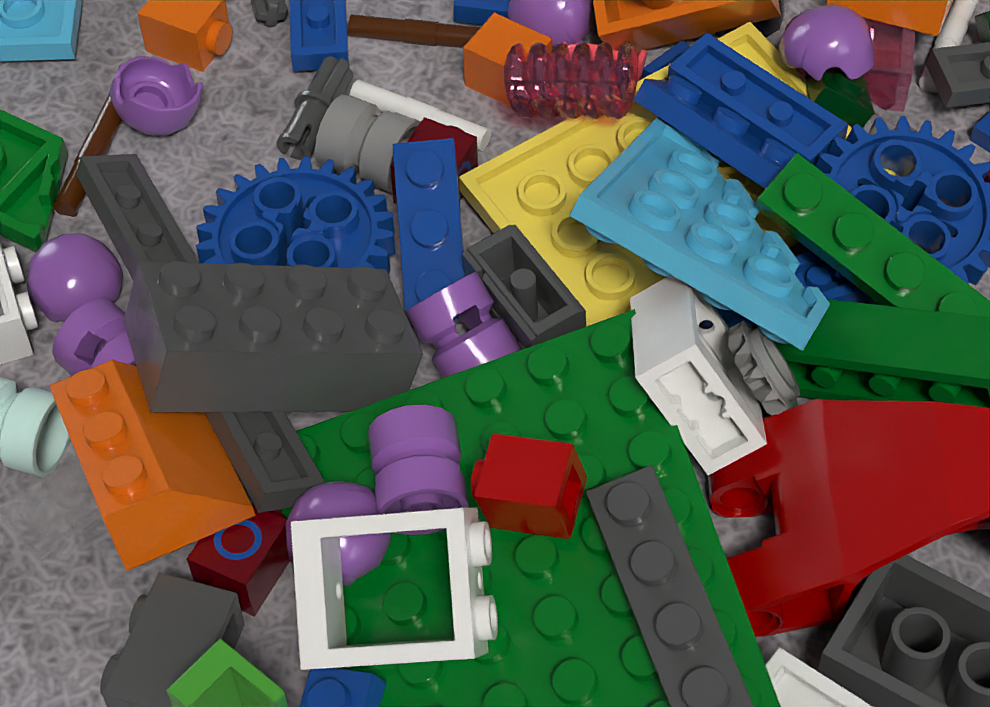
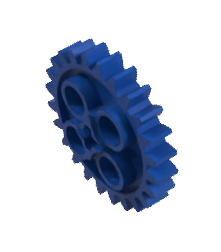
M900 116L894 130L891 131L881 117L875 118L869 133L856 124L853 125L846 140L836 136L828 153H821L815 167L915 244L924 247L932 257L967 284L977 285L988 268H990V182L984 181L990 171V162L973 165L969 159L974 153L976 146L970 144L960 150L954 148L952 143L955 131L951 129L944 133L940 139L933 137L932 125L929 120L922 124L918 132L911 131L906 116ZM884 169L892 170L900 177L891 175ZM939 198L949 201L954 207L946 205ZM836 271L835 276L837 278L843 277V275ZM856 286V291L862 293L863 291Z
M304 156L299 167L290 169L285 158H279L277 171L271 173L261 164L255 165L256 178L251 181L236 174L233 176L236 191L232 192L218 188L216 190L218 206H204L203 212L206 223L199 224L196 227L199 244L196 245L199 263L206 264L247 263L250 265H309L313 267L339 268L364 266L373 269H386L389 274V256L394 255L396 252L393 213L387 211L386 196L384 194H374L373 181L367 179L357 183L356 172L353 167L336 175L334 162L330 159L319 170L312 169L309 156Z

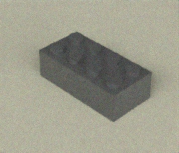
M182 261L138 262L124 318L125 329L150 412L353 411L410 390L423 356V352L386 269H373L364 266L339 268L313 267L309 265H250L247 263L206 264Z
M905 555L869 575L822 652L817 671L872 707H990V598Z

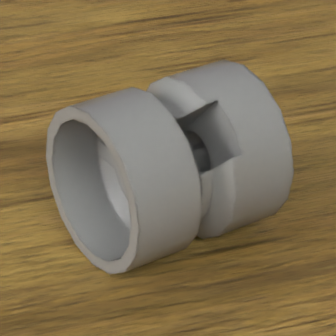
M341 94L334 99L320 123L315 144L316 161L322 166L328 159L333 160L334 169L338 173L353 167L356 174L360 173V178L365 180L371 179L375 187L392 193L390 165L394 161L393 144L406 143L421 121L387 110L380 115L377 105L349 94Z

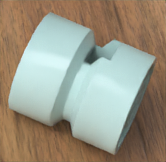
M0 377V460H2L4 466L10 469L44 478L55 470L70 441L52 392L33 386L19 392L15 381Z

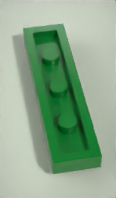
M795 154L757 198L755 207L880 305L990 317V301L800 154Z

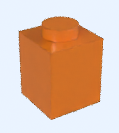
M148 0L137 13L146 52L179 64L185 63L190 68L201 72L205 71L216 55H223L231 43L233 29L229 23L225 0Z
M493 13L463 47L465 86L520 112L524 111L536 95L539 97L544 96L554 81L556 69L555 65L552 64V38L499 14Z

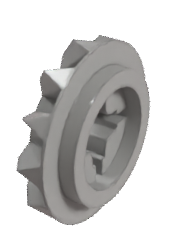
M745 320L729 329L728 348L734 356V363L739 368L744 382L748 384L755 399L761 402L765 411L775 415L798 406L796 398L800 396V390L797 381L774 341L765 336L758 327L754 329Z

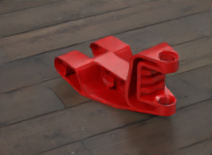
M815 399L783 411L780 414L764 418L763 423L767 444L708 475L712 511L718 516L724 518H749L774 513L776 536L762 540V547L727 558L755 637H765L837 622L843 617L854 587L875 570L943 536L969 530L990 529V408L935 401Z

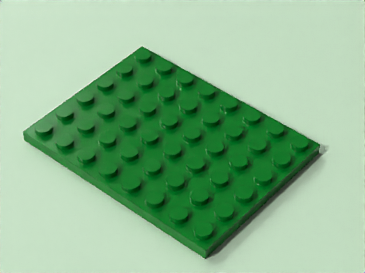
M635 309L296 431L325 482H352L366 486L375 493L376 474L371 466L368 440L369 426L372 422L389 410L407 405L441 407L450 412L457 422L461 449L459 465L460 471L465 478L468 508H478L479 522L487 520L478 503L472 497L471 477L477 460L480 458L485 459L492 433L571 443L574 445L587 475L571 539L491 528L489 525L492 540V561L489 566H482L484 596L493 595L495 599L498 630L496 639L488 640L487 654L472 659L336 667V669L373 673L385 681L386 685L380 707H671L586 493L588 490L650 465L653 466L754 707H781L678 425L671 426L635 378L631 318L636 314ZM292 508L280 509V512L288 519ZM447 529L423 535H406L391 532L392 542L380 565L362 577L356 578L355 582L350 586L343 585L347 645L455 638Z

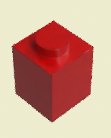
M492 433L485 459H478L474 466L471 477V494L491 528L571 539L587 475L576 449L571 443Z

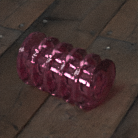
M582 42L575 46L571 60L569 48L564 43L555 44L551 50L550 57L544 44L535 43L531 46L527 57L524 46L518 43L511 47L504 65V83L507 98L513 111L519 117L531 119L538 115L546 119H553L559 115L567 119H576L581 115L589 119H598L604 116V114L611 119H621L631 109L636 95L639 69L637 52L632 43L624 42L621 44L617 60H615L612 45L608 42H602L598 45L593 60L590 46Z

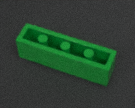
M827 299L830 306L803 351L790 343L782 344L774 341L797 381L800 390V396L798 397L853 401H935L990 408V317Z

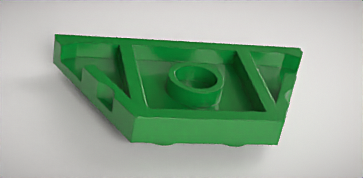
M1 109L0 236L36 253L47 239L54 203L67 158V150L62 137Z

